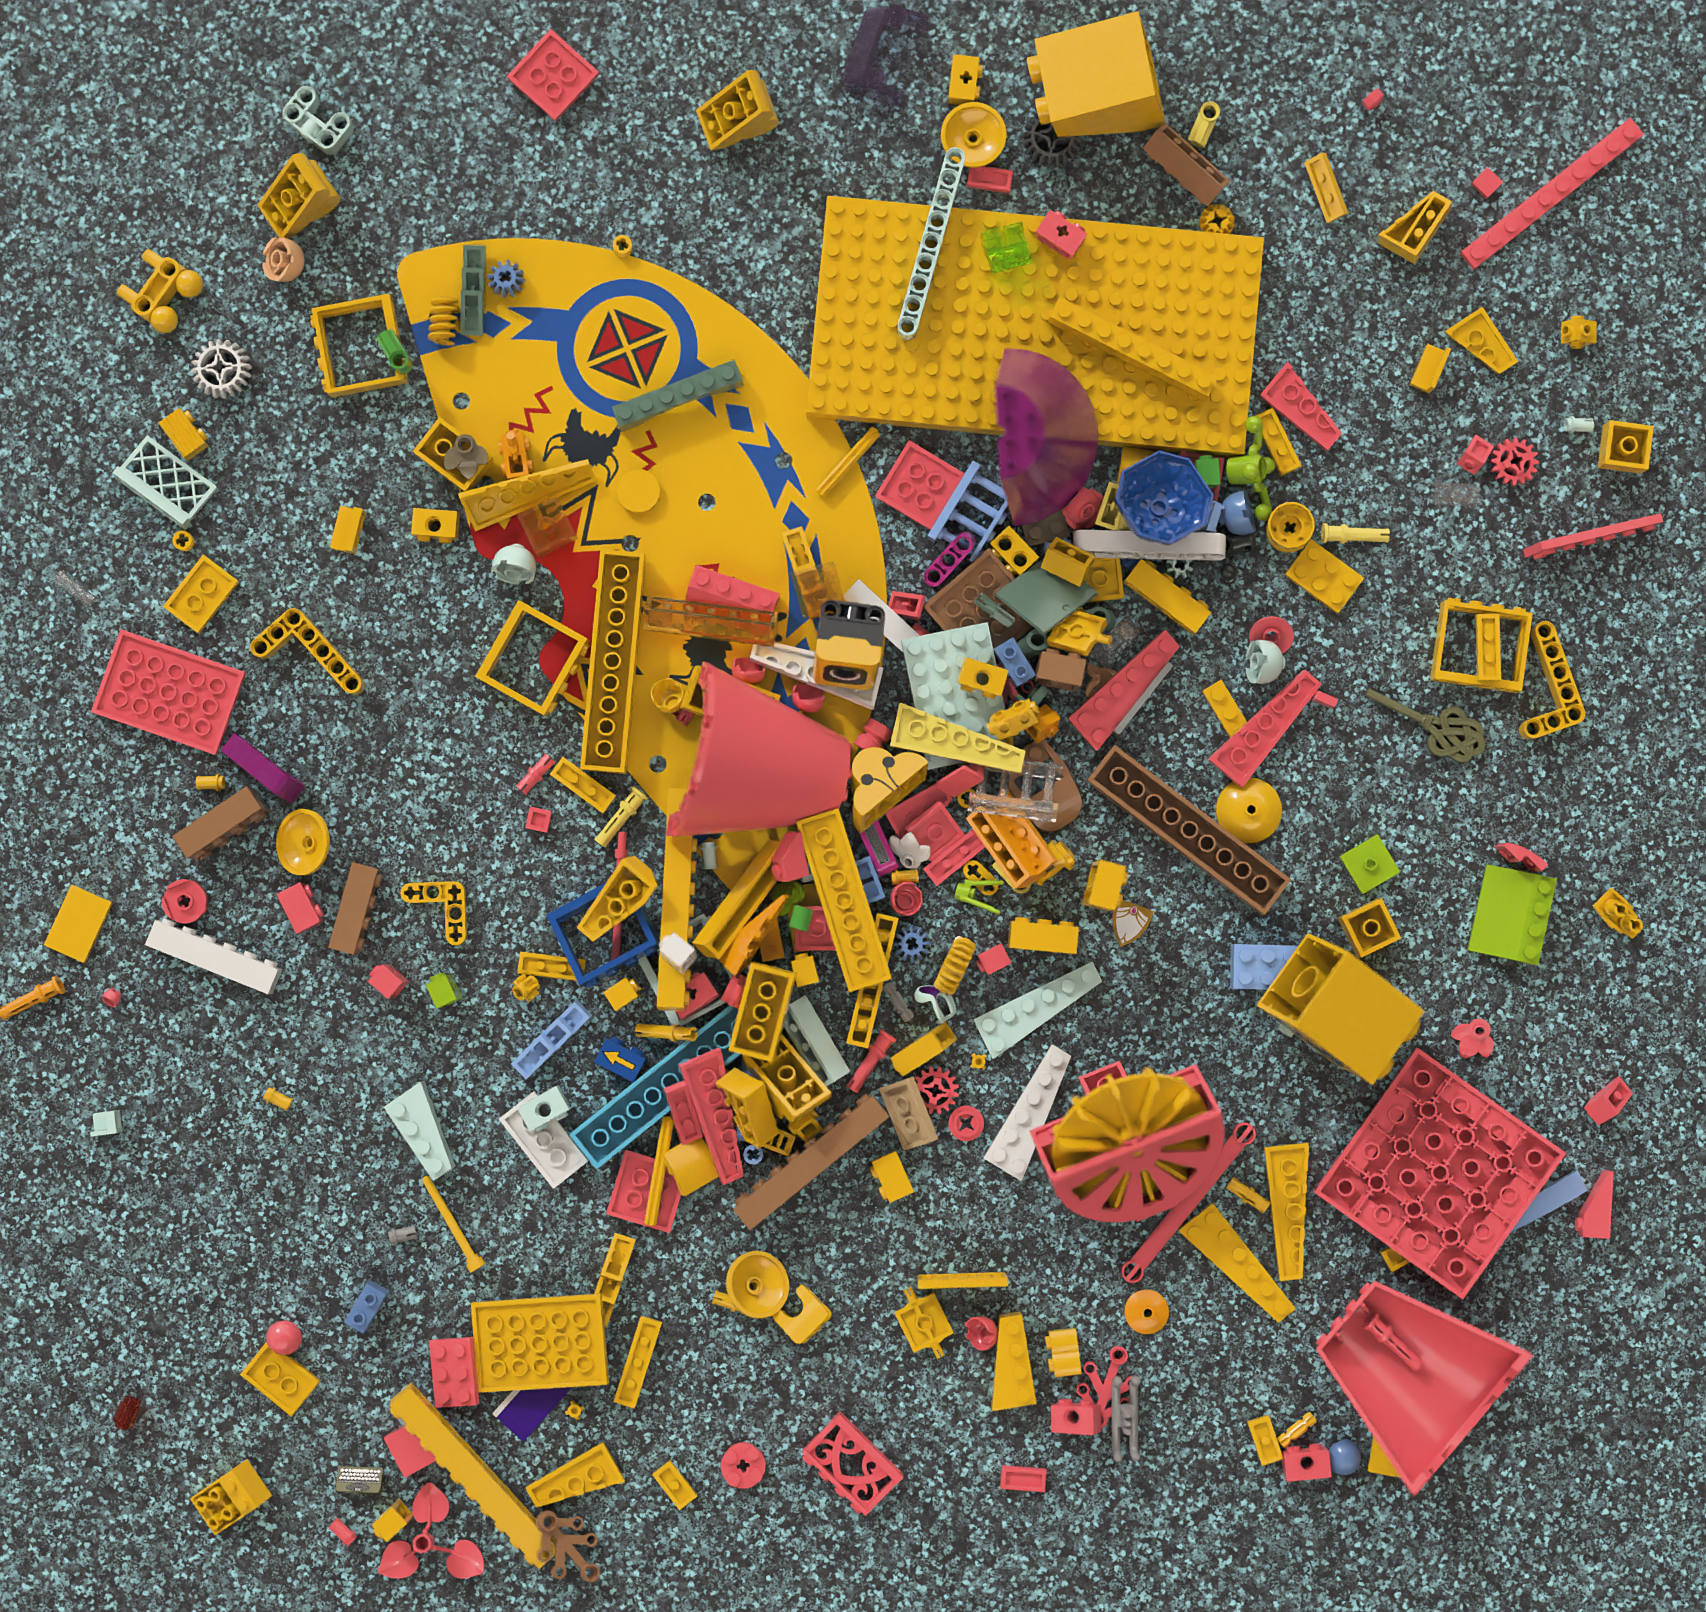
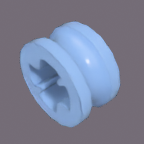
M752 1144L748 1145L743 1153L745 1161L749 1164H758L763 1158V1149H759ZM749 1149H758L759 1153L757 1155H760L759 1158L749 1159L747 1151Z

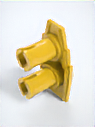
M1612 887L1593 905V908L1604 922L1620 934L1624 933L1633 939L1643 928V922L1637 919L1638 916L1632 910L1634 907Z

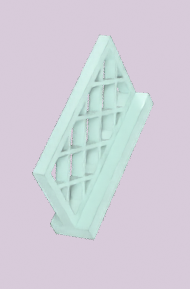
M148 435L122 466H117L112 472L116 480L185 531L191 525L190 521L218 489L217 486ZM148 444H151L156 449V455L144 457L143 449ZM170 458L173 461L174 468L161 470L160 459ZM157 460L158 470L145 472L144 461ZM133 462H141L142 472L132 473L127 468ZM177 472H189L191 481L178 482ZM174 473L175 483L163 484L162 474ZM159 474L160 485L150 486L147 484L146 476ZM205 484L210 489L204 495H196L195 485ZM192 485L193 496L180 497L179 487ZM176 487L177 498L167 499L164 496L163 489ZM193 500L194 508L188 514L182 510L181 502Z

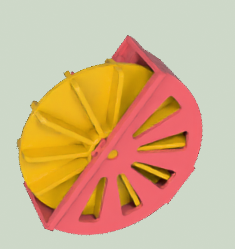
M1120 1061L1078 1077L1085 1097L1080 1098L1075 1095L1072 1098L1074 1106L1065 1117L1029 1131L1051 1184L1061 1202L1076 1214L1102 1222H1127L1134 1220L1138 1222L1178 1206V1203L1191 1195L1211 1174L1221 1155L1225 1137L1221 1110L1196 1064L1170 1075L1154 1074L1151 1068H1144L1142 1074L1127 1076Z

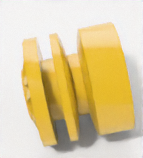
M1285 502L1277 506L1271 513L1266 525V536L1269 543L1276 550L1284 553H1292L1303 549L1311 539L1315 528L1311 511L1297 502ZM1286 525L1289 527L1294 526L1293 534L1290 531L1287 533L1284 531Z

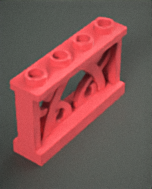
M841 1411L802 1449L804 1461L811 1467L815 1465L820 1470L818 1473L820 1477L827 1483L831 1481L836 1486L834 1490L843 1499L847 1497L852 1502L850 1506L858 1514L862 1512L865 1516L904 1478L903 1473ZM836 1425L840 1427L835 1441L824 1438ZM852 1440L855 1444L852 1449L841 1446L842 1443L847 1446V1441ZM822 1443L833 1446L832 1450H821L827 1454L825 1459L819 1458L815 1452L816 1447ZM863 1450L866 1453L862 1460L864 1476L843 1475L839 1463L840 1451L845 1454H856ZM872 1461L876 1464V1467L874 1469L870 1468L872 1474H869L866 1465ZM831 1462H832L833 1472L826 1466V1465L830 1464ZM889 1475L891 1479L878 1492L875 1482ZM870 1483L873 1488L872 1498L861 1500L857 1492L864 1490L867 1494L866 1484ZM845 1484L853 1485L852 1491Z

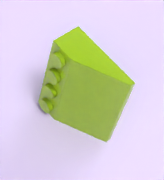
M1486 864L1467 950L1528 965H1538L1557 879Z

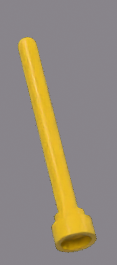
M424 1176L422 1182L467 1258L466 1267L471 1273L485 1265L486 1263L482 1256L479 1257L478 1254L473 1252L432 1179L429 1176Z

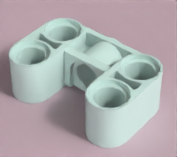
M303 86L297 90L284 107L283 117L303 138L317 146L328 155L336 154L354 131L353 123L345 113L338 112L324 124L313 115L320 105L319 97L311 87ZM306 96H313L310 102H303ZM299 112L298 118L290 119L292 113ZM340 122H347L346 127L343 129L337 128ZM332 138L333 143L329 146H325V140Z

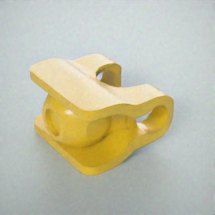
M803 1284L796 1289L797 1295L803 1302L801 1314L797 1317H791L780 1309L772 1315L773 1319L797 1344L806 1343L832 1317L831 1310Z

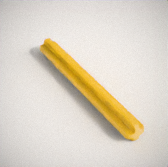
M672 1116L662 1117L644 1221L649 1226L657 1224L666 1172V1164L662 1154L670 1148L674 1125Z

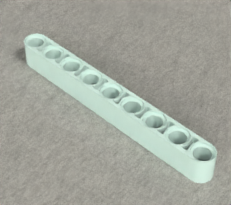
M957 147L950 148L945 155L898 322V335L903 340H911L917 334L964 167L965 154ZM956 156L961 161L958 164H952L949 158ZM951 177L955 183L946 185L943 179ZM945 198L949 201V204L940 206L937 200ZM934 219H939L943 222V225L941 227H934L931 222ZM928 240H934L937 246L935 248H928L925 243ZM922 261H928L931 267L929 269H922L919 264ZM916 282H922L925 288L923 290H916L913 285ZM910 303H916L920 308L913 312L907 306ZM904 324H910L914 329L912 332L906 333L901 327Z

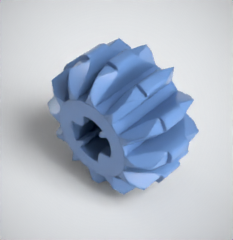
M510 260L506 261L505 266H503L501 261H498V269L491 266L494 274H488V279L492 280L488 285L490 288H495L494 293L496 295L502 292V297L506 298L508 292H510L511 296L514 297L515 289L519 292L522 291L518 284H525V279L522 278L524 272L523 270H518L519 265L517 263L511 266ZM504 276L506 278L510 277L511 280L509 282L507 280L503 281L502 278Z
M910 925V933H907L903 927L901 931L904 936L895 935L896 938L901 940V943L894 942L893 946H901V949L895 953L898 955L904 951L903 961L906 960L909 954L910 962L914 963L915 954L919 960H922L923 957L919 952L929 953L927 949L923 948V945L929 946L931 942H923L922 939L927 938L929 935L925 933L920 937L921 927L917 929L916 933H913L914 926ZM911 937L917 939L915 943L918 947L909 950L907 949L908 944L906 940L908 938L911 940Z

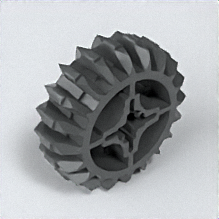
M1036 113L1037 119L1031 117L1029 120L1031 124L1025 125L1026 132H1023L1022 136L1027 139L1023 141V146L1028 147L1026 154L1034 153L1031 160L1035 161L1039 158L1038 165L1042 166L1045 161L1047 162V168H1050L1053 162L1055 167L1058 168L1060 161L1066 165L1068 163L1067 158L1073 160L1075 157L1073 152L1079 151L1077 145L1081 144L1082 139L1078 136L1058 137L1051 123L1049 129L1036 132L1042 126L1038 113ZM1052 130H1053V135H1054V139H1055V140L1053 141V144H1052V147H1051V146H1050V145H1051V141H1050V137H1049V136L1051 135V132H1052ZM1035 141L1044 144L1047 152L1041 150ZM1069 144L1063 151L1054 153V149L1057 146Z

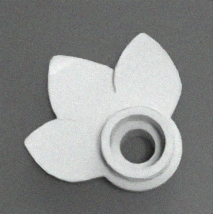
M908 832L901 840L895 836H891L889 839L892 852L900 857V862L908 869H917L921 862L928 860L930 857V846H919L912 832Z

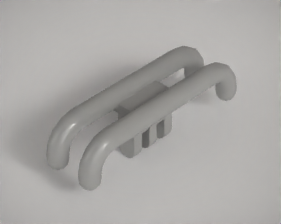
M1133 1375L1130 1378L1129 1404H1120V1390L1123 1381L1119 1376H1115L1112 1379L1113 1458L1116 1462L1122 1461L1121 1427L1123 1433L1129 1435L1130 1455L1132 1460L1137 1462L1140 1460L1138 1449V1385L1140 1384V1378L1137 1375Z

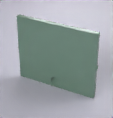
M1042 559L999 590L995 596L1044 635L1094 598L1098 592L1086 582H1083L1078 587L1042 569Z

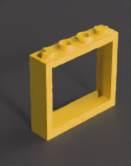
M390 294L312 308L313 315L310 316L312 328L316 329L317 335L314 337V344L316 350L320 351L321 358H318V366L320 371H323L325 378L321 381L324 392H327L331 398L408 383L407 374H399L396 371V376L341 387H336L324 318L383 307L387 330L393 329L401 343L394 302ZM404 358L398 359L396 366H402L405 363Z
M1448 598V600L1441 602L1430 680L1512 693L1521 692L1533 613L1526 612V609H1521V607H1513V610L1504 609L1505 606L1501 604H1491V607L1482 606L1483 602L1480 601L1462 603L1459 598ZM1448 610L1476 615L1499 614L1500 618L1520 621L1512 681L1503 679L1500 681H1477L1476 675L1440 670Z
M518 600L475 677L547 717L549 713L552 714L553 710L556 709L558 703L555 701L559 694L563 695L569 684L566 683L570 675L574 676L579 668L577 663L581 656L585 657L587 654L590 640ZM526 612L578 641L542 706L490 678L492 671Z

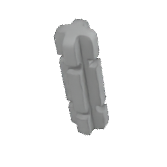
M888 982L883 986V990L886 995L890 996L889 999L896 1010L901 1013L900 1016L903 1021L908 1022L914 1017V1014L907 1008V1003L899 991H896L897 988L893 982Z

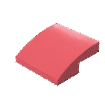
M1501 843L1494 847L1509 863L1521 861L1531 872L1543 871L1548 866L1538 855L1521 846Z

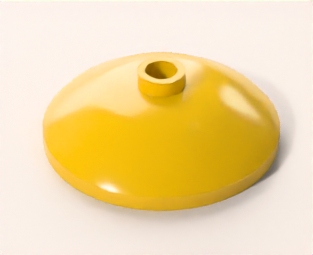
M979 102L961 104L950 111L942 124V146L946 153L950 148H960L965 154L964 167L978 168L986 166L997 159L1004 149L1006 142L1004 121L995 109ZM974 136L977 138V141L970 142L969 138ZM956 156L950 158L957 164L961 161Z
M1250 777L1243 787H1239L1235 782H1231L1222 790L1216 803L1218 824L1243 843H1256L1265 840L1277 829L1282 817V804L1277 792L1267 782ZM1250 805L1255 808L1253 814H1250L1247 811V808Z
M298 809L291 812L282 821L276 837V850L281 864L287 871L295 875H309L322 866L330 845L329 830L324 819L318 813L309 809Z
M750 1251L739 1256L731 1264L727 1273L726 1289L730 1301L739 1312L751 1318H766L777 1313L785 1304L789 1293V1279L784 1266L776 1257L763 1251ZM750 1283L754 1286L753 1290L749 1288Z

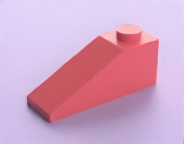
M1602 1171L1580 1209L1579 1216L1575 1219L1577 1235L1610 1239L1613 1171Z

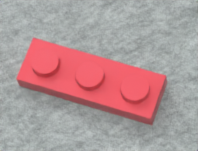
M972 829L923 868V870L934 884L938 886L984 849L985 845Z
M685 1080L664 1088L681 1144L684 1145L703 1137Z

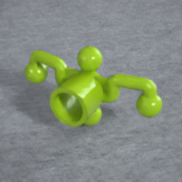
M1251 416L1246 420L1245 427L1250 433H1254L1253 444L1249 447L1248 455L1231 456L1228 458L1226 472L1231 485L1252 484L1253 490L1259 492L1262 504L1255 508L1254 514L1258 520L1266 521L1272 513V506L1267 488L1262 483V480L1265 479L1266 474L1273 472L1275 463L1271 458L1259 455V450L1262 446L1263 422L1259 417Z

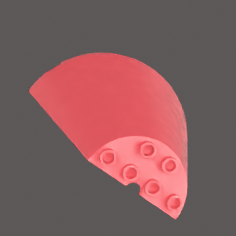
M708 662L702 663L698 684L706 693L703 697L704 718L688 792L685 793L680 804V812L676 811L670 814L665 836L682 837L797 826L796 821L840 808L842 801L845 802L847 799L848 789L846 785L847 781L852 777V767H850L852 744L849 743L848 739Z
M1376 1281L1371 1285L1367 1282L1359 1292L1362 1296L1357 1301L1352 1300L1344 1309L1346 1315L1342 1319L1338 1316L1330 1325L1332 1331L1328 1335L1323 1334L1315 1343L1318 1345L1316 1350L1408 1489L1416 1495L1533 1355ZM1377 1313L1379 1319L1386 1326L1393 1328V1334L1423 1360L1422 1365L1417 1370L1413 1371L1385 1343L1377 1342L1376 1337L1369 1330L1362 1328L1363 1323L1370 1315ZM1398 1347L1406 1356H1408L1400 1347Z

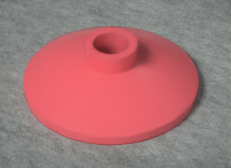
M1274 616L1258 620L1252 626L1249 634L1250 643L1256 640L1273 642L1279 647L1282 654L1291 647L1294 639L1291 625L1284 619ZM1270 631L1275 632L1273 635L1268 634Z

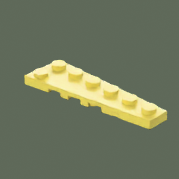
M899 703L890 743L891 747L1021 774L1026 751L968 730L960 725L950 723L942 718H937L906 704Z

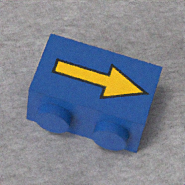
M615 1036L612 1039L606 1038L594 1062L635 1082L647 1057L643 1056L644 1051L634 1046L632 1049L625 1047V1042Z

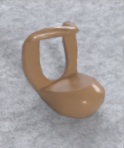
M1086 663V671L1092 677V681L1086 686V697L1090 698L1117 671L1098 668L1093 663Z

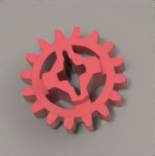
M1514 438L1510 443L1506 439L1503 441L1504 446L1499 443L1496 446L1498 451L1494 450L1491 453L1495 457L1489 461L1490 464L1495 466L1491 469V472H1497L1498 474L1495 479L1503 478L1502 484L1504 485L1508 481H1510L1512 487L1516 485L1517 481L1520 485H1523L1525 479L1527 481L1531 480V474L1537 472V469L1533 466L1539 464L1538 460H1534L1538 453L1530 451L1533 445L1525 446L1526 440L1518 443V439ZM1505 452L1504 461L1500 463L1501 455ZM1517 460L1518 464H1511L1510 461ZM1526 462H1528V466H1527V469H1526V471H1525V470H1524V464H1525Z
M930 1066L928 1073L922 1069L921 1073L923 1076L921 1078L915 1076L914 1078L918 1081L919 1092H924L929 1097L928 1103L924 1101L925 1106L929 1108V1114H932L933 1110H937L938 1114H941V1108L949 1111L948 1104L955 1105V1101L952 1098L959 1096L958 1093L954 1092V1089H957L959 1085L952 1083L956 1079L955 1076L949 1078V1070L942 1073L940 1066H938L937 1071H933L932 1066ZM934 1075L933 1081L928 1084L922 1083L927 1077ZM942 1077L948 1082L950 1089L943 1087L941 1084ZM934 1084H937L938 1089L945 1093L941 1092L937 1093L936 1096H932V1092L924 1088H933ZM948 1097L945 1102L936 1105L938 1099Z

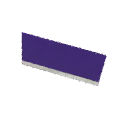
M572 1387L513 1390L492 1414L524 1442Z

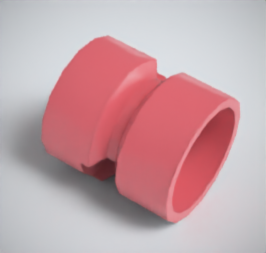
M869 718L864 726L865 733L858 735L854 745L861 750L871 747L884 749L882 743L889 741L893 731L873 718Z

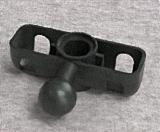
M1254 533L1243 536L1237 534L1225 535L1229 550L1226 551L1225 559L1221 560L1220 575L1224 580L1231 581L1237 576V569L1231 564L1230 556L1249 553L1255 550L1256 540ZM1251 545V550H1242V547ZM1192 560V561H1193L1194 563H1203V562L1212 561V560H1202V561Z

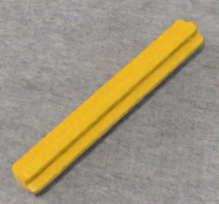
M871 427L816 488V492L820 496L826 497L879 438L880 432L876 428Z

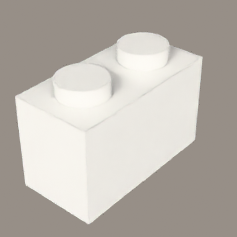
M675 933L671 936L667 935L659 945L661 947L659 951L662 959L682 975L697 958L695 949Z

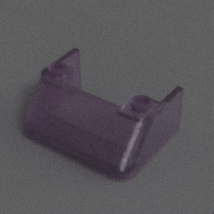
M897 5L867 9L863 14L842 76L843 87L849 92L901 108L903 94L883 88L884 73L880 68L872 66L871 63L884 26L899 28L905 24L927 32L929 16Z

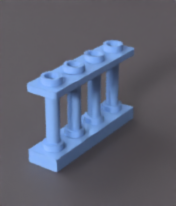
M972 461L927 535V539L934 543L937 538L951 543L956 536L948 532L944 526L948 520H955L982 536L983 538L977 548L974 547L968 553L971 555L969 564L984 552L982 548L986 542L991 543L996 534L993 530L997 523L1002 525L1007 516L1005 510L1008 507L1004 489L983 477L981 472L978 471L980 464ZM971 482L974 484L978 483L1005 499L1000 510L994 509L969 494L970 491L967 488ZM966 501L994 518L988 530L960 514L959 510L956 509L958 503ZM959 539V545L962 548H969L970 544Z

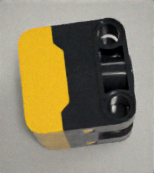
M827 600L822 604L812 678L817 684L859 690H870L875 686L881 658L885 612L880 606L837 600Z

